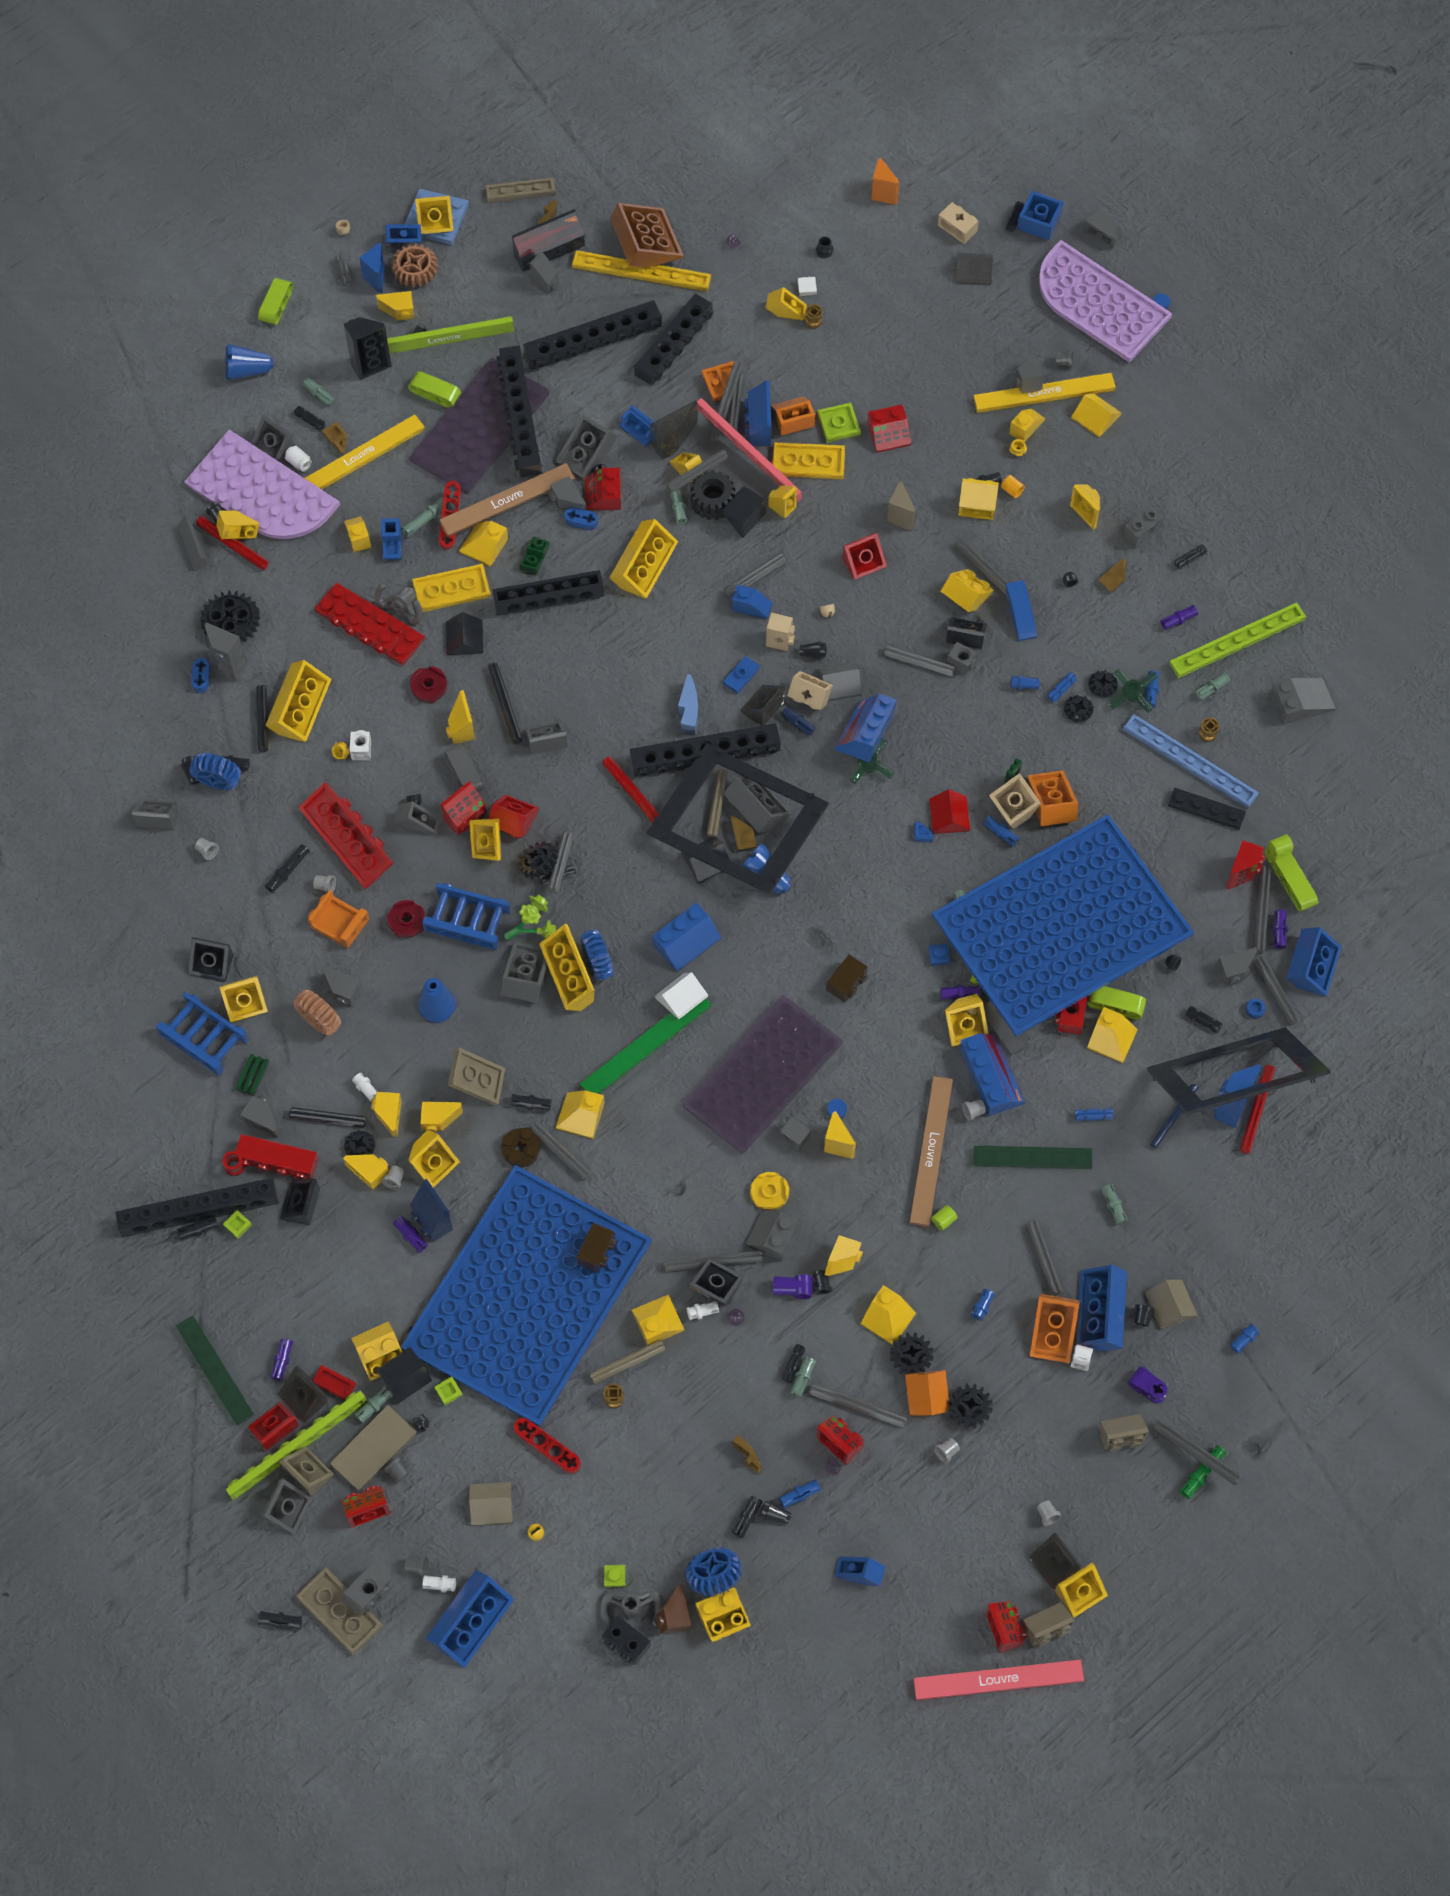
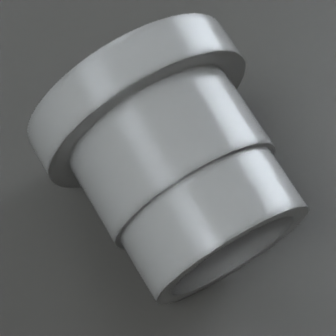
M200 838L195 844V850L202 854L206 860L213 859L219 849L218 844L204 838Z
M316 875L313 882L314 889L325 891L326 894L329 890L334 892L336 886L335 876Z
M982 1100L962 1103V1111L968 1121L974 1120V1117L986 1112Z
M391 1166L387 1175L383 1177L382 1184L391 1190H399L405 1173L404 1170L398 1166Z
M952 1438L934 1447L936 1455L944 1463L951 1461V1457L960 1450L958 1443Z
M1050 1500L1042 1502L1037 1507L1044 1526H1050L1062 1517Z

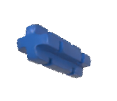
M1069 672L1065 676L1066 678H1063L1054 687V690L1048 693V699L1056 702L1059 696H1062L1071 687L1070 685L1076 681L1077 676Z
M1102 1108L1086 1109V1111L1083 1109L1075 1110L1076 1121H1084V1119L1086 1121L1102 1120V1118L1111 1120L1114 1116L1112 1108H1105V1110H1102Z

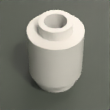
M298 446L289 447L285 452V459L297 470L304 472L312 464L310 457Z

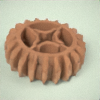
M416 243L414 246L408 244L407 248L402 246L401 251L397 250L396 255H393V261H391V270L394 278L399 280L400 284L405 283L406 287L412 285L413 289L415 285L421 288L423 283L427 285L428 281H433V277L436 276L438 271V261L434 252L430 251L429 247L424 248L423 244L420 247Z
M303 990L296 996V999L293 1001L295 1010L312 1028L327 1036H331L333 1032L335 1033L339 1029L341 1019L336 1014V1011L317 994H314L313 991Z

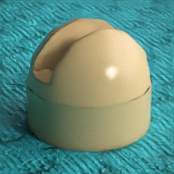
M340 220L336 223V230L340 235H347L350 232V224L347 220Z
M834 604L821 606V614L826 618L828 616L832 617L835 613Z

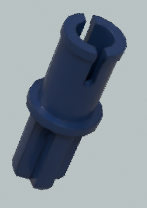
M786 707L783 710L781 716L791 722L794 728H799L807 735L814 733L815 727L806 721L803 715H798L790 707Z

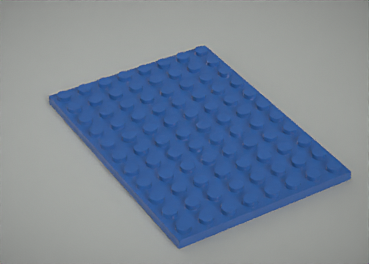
M1108 814L932 913L933 919L1015 1037L1194 935V931Z
M515 1165L400 1348L404 1351L411 1347L422 1362L449 1377H453L454 1380L541 1427L652 1243V1238ZM593 1223L614 1231L615 1239H617L614 1250H610L607 1255L609 1260L606 1267L601 1268L599 1273L578 1265L576 1259Z

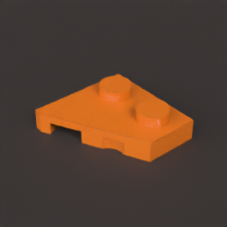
M734 361L701 370L702 377L713 402L722 399Z

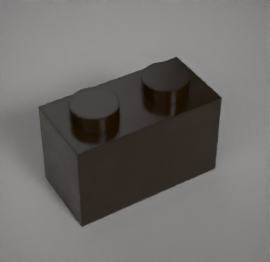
M848 955L827 981L826 991L844 1003L848 998L852 999L857 992V986L863 984L868 978V966Z
M593 1223L576 1257L577 1264L597 1273L600 1272L601 1268H605L609 1260L607 1255L610 1250H614L617 1243L615 1232Z

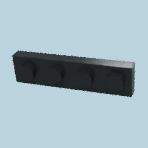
M1175 787L1168 804L1169 807L1240 830L1246 814L1244 810Z

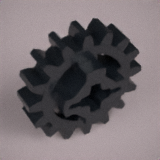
M543 841L540 845L536 842L534 847L530 845L528 851H523L525 854L519 857L521 861L518 862L519 870L526 878L534 879L535 876L540 878L541 874L547 875V870H553L551 866L557 864L555 861L558 858L557 850L551 843L546 844Z
M906 1332L905 1338L899 1335V1342L893 1341L895 1348H890V1353L894 1355L890 1356V1361H896L893 1367H900V1374L903 1371H906V1374L911 1372L918 1373V1371L925 1372V1367H931L929 1361H933L934 1356L930 1354L933 1353L934 1349L928 1348L930 1341L924 1342V1335L918 1338L917 1332L913 1336ZM905 1344V1349L898 1352L901 1346ZM909 1352H912L915 1355V1357H911V1354H909ZM925 1357L924 1361L918 1365V1361Z
M966 1384L965 1389L959 1386L957 1389L958 1393L952 1392L954 1399H949V1404L953 1406L949 1407V1412H954L951 1417L952 1420L958 1418L957 1425L963 1422L965 1423V1428L972 1424L973 1429H975L977 1423L981 1426L984 1425L983 1419L989 1420L990 1416L988 1414L992 1413L993 1410L989 1406L993 1404V1401L987 1400L990 1394H984L983 1387L978 1390L976 1389V1384L973 1385V1388ZM969 1403L973 1404L972 1409L968 1408ZM976 1414H979V1415H980V1416H978V1417H976V1418H972V1417L975 1416Z

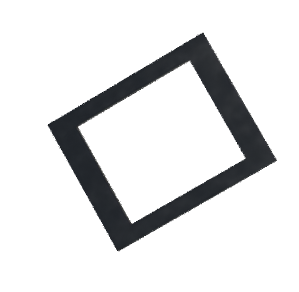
M706 744L702 751L697 754L698 757L659 815L654 818V822L647 831V835L771 895L828 807L829 802L815 796L814 793H808L723 752L721 748L716 749ZM716 764L804 805L760 874L672 832Z
M1286 1027L1147 1067V1071L1153 1076V1081H1157L1180 1106L1182 1113L1187 1115L1202 1111L1203 1115H1206L1207 1109L1307 1080L1315 1083V1078L1331 1074L1330 1069ZM1266 1042H1273L1302 1072L1202 1101L1173 1069Z

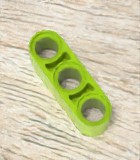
M274 278L259 310V321L274 325L278 324L292 294L293 282Z
M421 371L415 373L408 385V389L412 393L447 408H453L461 395V390L457 386Z
M1104 986L1090 994L1087 1004L1089 1007L1102 1011L1105 1007L1122 1014L1124 1017L1140 1020L1143 1016L1146 999L1140 995Z

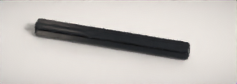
M490 663L488 669L512 742L514 744L522 742V736L498 663Z

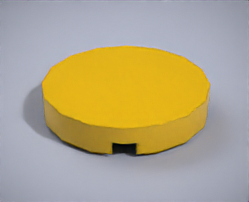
M775 1172L759 1174L750 1187L752 1202L762 1210L774 1211L780 1209L789 1198L787 1181Z

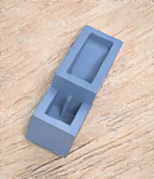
M687 674L678 704V715H683L681 732L695 735L698 724L697 692L692 676Z

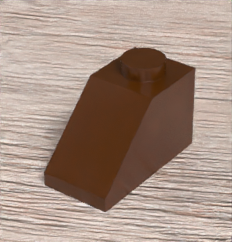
M678 1585L670 1592L657 1612L656 1625L660 1628L661 1634L683 1632L691 1626L682 1585Z

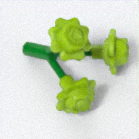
M540 895L536 897L530 896L531 905H522V910L519 911L520 915H522V922L504 934L506 940H510L519 933H537V935H543L544 939H546L557 930L550 920L547 921L543 928H522L527 923L538 924L541 918L539 911L547 913L548 902L544 897Z

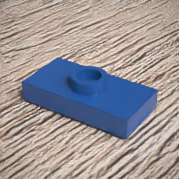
M745 656L723 681V685L739 694L758 672L760 665Z

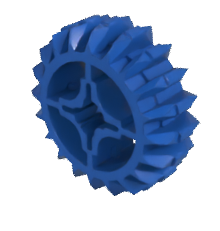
M199 753L194 756L189 771L191 776L196 778V781H200L201 784L225 791L236 787L241 773L239 767L234 762H231L230 759H225L224 756L221 757L212 753Z
M596 929L585 931L580 936V942L589 969L595 980L603 981L613 975V967L604 940Z
M714 1547L712 1550L706 1549L705 1552L699 1551L698 1556H693V1560L689 1561L688 1567H686V1579L692 1591H695L697 1595L703 1594L706 1597L710 1594L713 1597L718 1593L721 1595L723 1591L729 1592L730 1587H735V1583L740 1581L739 1578L742 1575V1565L738 1556L730 1548L725 1550L724 1547L719 1549Z

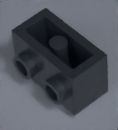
M618 1615L602 1634L603 1644L611 1651L617 1650L621 1654L620 1658L628 1664L632 1662L636 1665L651 1646V1641Z

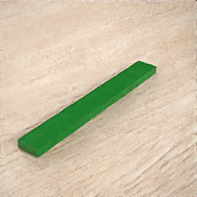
M704 999L680 1019L672 1013L668 1014L582 1081L580 1087L585 1091L601 1094L711 1008L712 1004L707 999Z

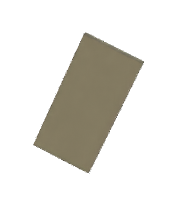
M387 1405L333 1459L330 1465L360 1492L417 1434V1431Z
M325 1567L295 1597L354 1656L384 1625L371 1612H365L360 1617L342 1602L343 1593L347 1590V1587Z

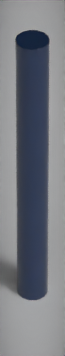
M1191 1084L1190 1088L1195 1093L1198 1089V1086L1195 1084ZM1178 1104L1150 1145L1153 1148H1158L1181 1114L1182 1109Z

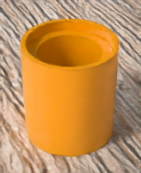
M1009 475L1002 482L1001 488L1016 499L1024 491L1025 485L1012 475Z

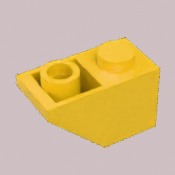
M219 511L216 526L221 539L257 538L259 522L238 511Z

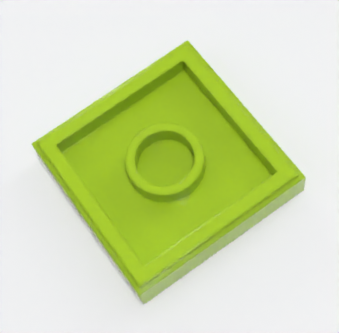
M851 403L817 410V416L826 443L861 435Z

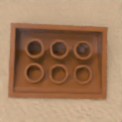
M617 203L610 219L629 266L647 268L683 258V253L664 208Z

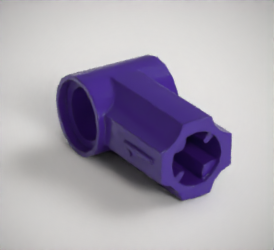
M796 1275L795 1277L774 1276L773 1295H788L798 1299L812 1298L813 1277L810 1275Z

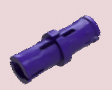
M1194 605L1181 611L1177 610L1173 615L1161 619V625L1164 627V630H1168L1178 624L1182 625L1186 620L1197 616L1198 610Z
M1279 909L1274 912V948L1284 949L1286 948V933L1288 932V926H1286L1287 911Z
M958 985L953 988H940L941 1000L959 999L977 994L980 998L979 986L963 987Z
M403 1216L398 1217L401 1224L395 1220L393 1225L402 1233L403 1239L406 1242L409 1241L416 1251L421 1253L423 1250L418 1244L424 1250L428 1244L417 1234L416 1228H412Z
M284 1338L280 1340L277 1355L273 1359L275 1363L270 1375L271 1379L277 1381L278 1378V1381H283L286 1365L290 1362L289 1354L293 1341L289 1339L285 1341Z

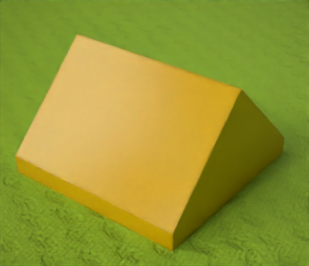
M450 195L415 199L418 224H421V234L454 231Z
M1093 393L1084 395L1073 413L1072 419L1100 438L1122 413Z
M499 819L470 820L472 858L501 860Z
M257 976L219 987L230 1023L268 1012Z
M835 1111L832 1113L825 1137L824 1152L852 1159L855 1157L856 1143Z
M1093 1563L1058 1584L1055 1590L1073 1618L1108 1596Z

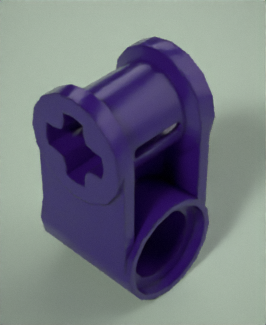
M1139 1366L1127 1382L1133 1390L1142 1394L1153 1403H1161L1166 1398V1384L1142 1366ZM1161 1390V1393L1154 1394V1391Z

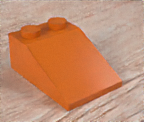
M1063 770L1027 775L1029 787L1041 802V805L1035 811L1040 826L1077 821L1078 802Z
M1046 1294L1039 1295L1030 1357L1070 1363L1080 1300Z

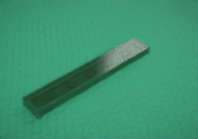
M974 1146L973 1166L1092 1169V1148Z
M192 1315L176 1325V1328L236 1426L254 1416L253 1411L194 1316Z

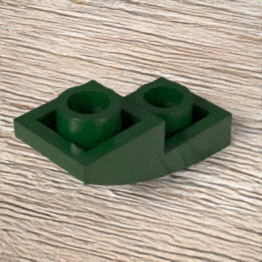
M532 537L527 546L526 554L520 563L519 570L537 575L546 556L550 541Z

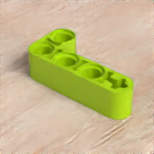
M1284 834L1268 842L1265 854L1293 904L1299 912H1302L1317 905L1318 898L1292 855L1293 843L1291 838Z

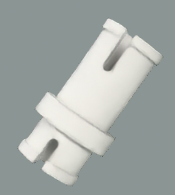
M362 1073L357 1074L352 1079L353 1083L356 1084L358 1091H362L369 1101L372 1102V1099L376 1098V1092L378 1091L371 1085L368 1077H364Z
M716 1301L701 1305L697 1303L693 1307L687 1308L689 1320L695 1318L699 1320L703 1316L719 1313Z
M425 1575L423 1578V1589L441 1590L443 1593L455 1591L456 1578H448V1576L444 1575L443 1577Z

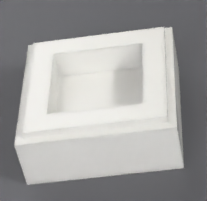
M815 277L798 278L799 296L817 295Z

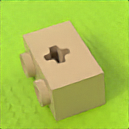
M952 202L939 214L938 226L965 244L977 232L978 220L973 215L965 212L962 207Z
M771 613L766 632L767 647L788 651L789 645H793L795 639V625H793L792 617Z
M799 671L793 676L787 696L796 702H803L809 705L812 709L821 710L827 705L833 685Z

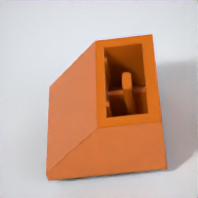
M804 396L770 405L781 436L815 427L814 410L810 400Z

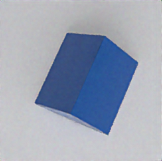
M377 243L359 259L363 279L376 291L383 293L385 263L382 245Z

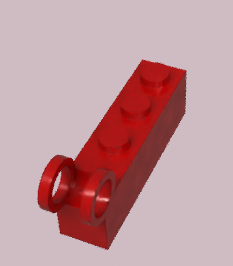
M241 1134L236 1151L227 1152L222 1162L226 1172L231 1176H238L243 1173L245 1167L254 1166L263 1172L270 1170L275 1171L280 1176L291 1175L295 1176L298 1180L313 1178L319 1158L315 1151ZM235 1160L239 1161V1163L236 1166H229L230 1162Z

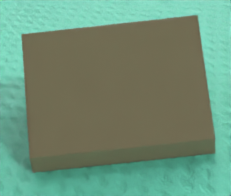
M899 482L889 501L887 522L912 531L914 530L916 510L903 482Z
M1165 1280L1145 1292L1150 1307L1155 1308L1153 1315L1160 1330L1197 1317L1183 1280Z
M307 1447L296 1451L280 1461L283 1470L311 1497L334 1475Z
M511 1482L470 1485L469 1503L472 1526L513 1523Z

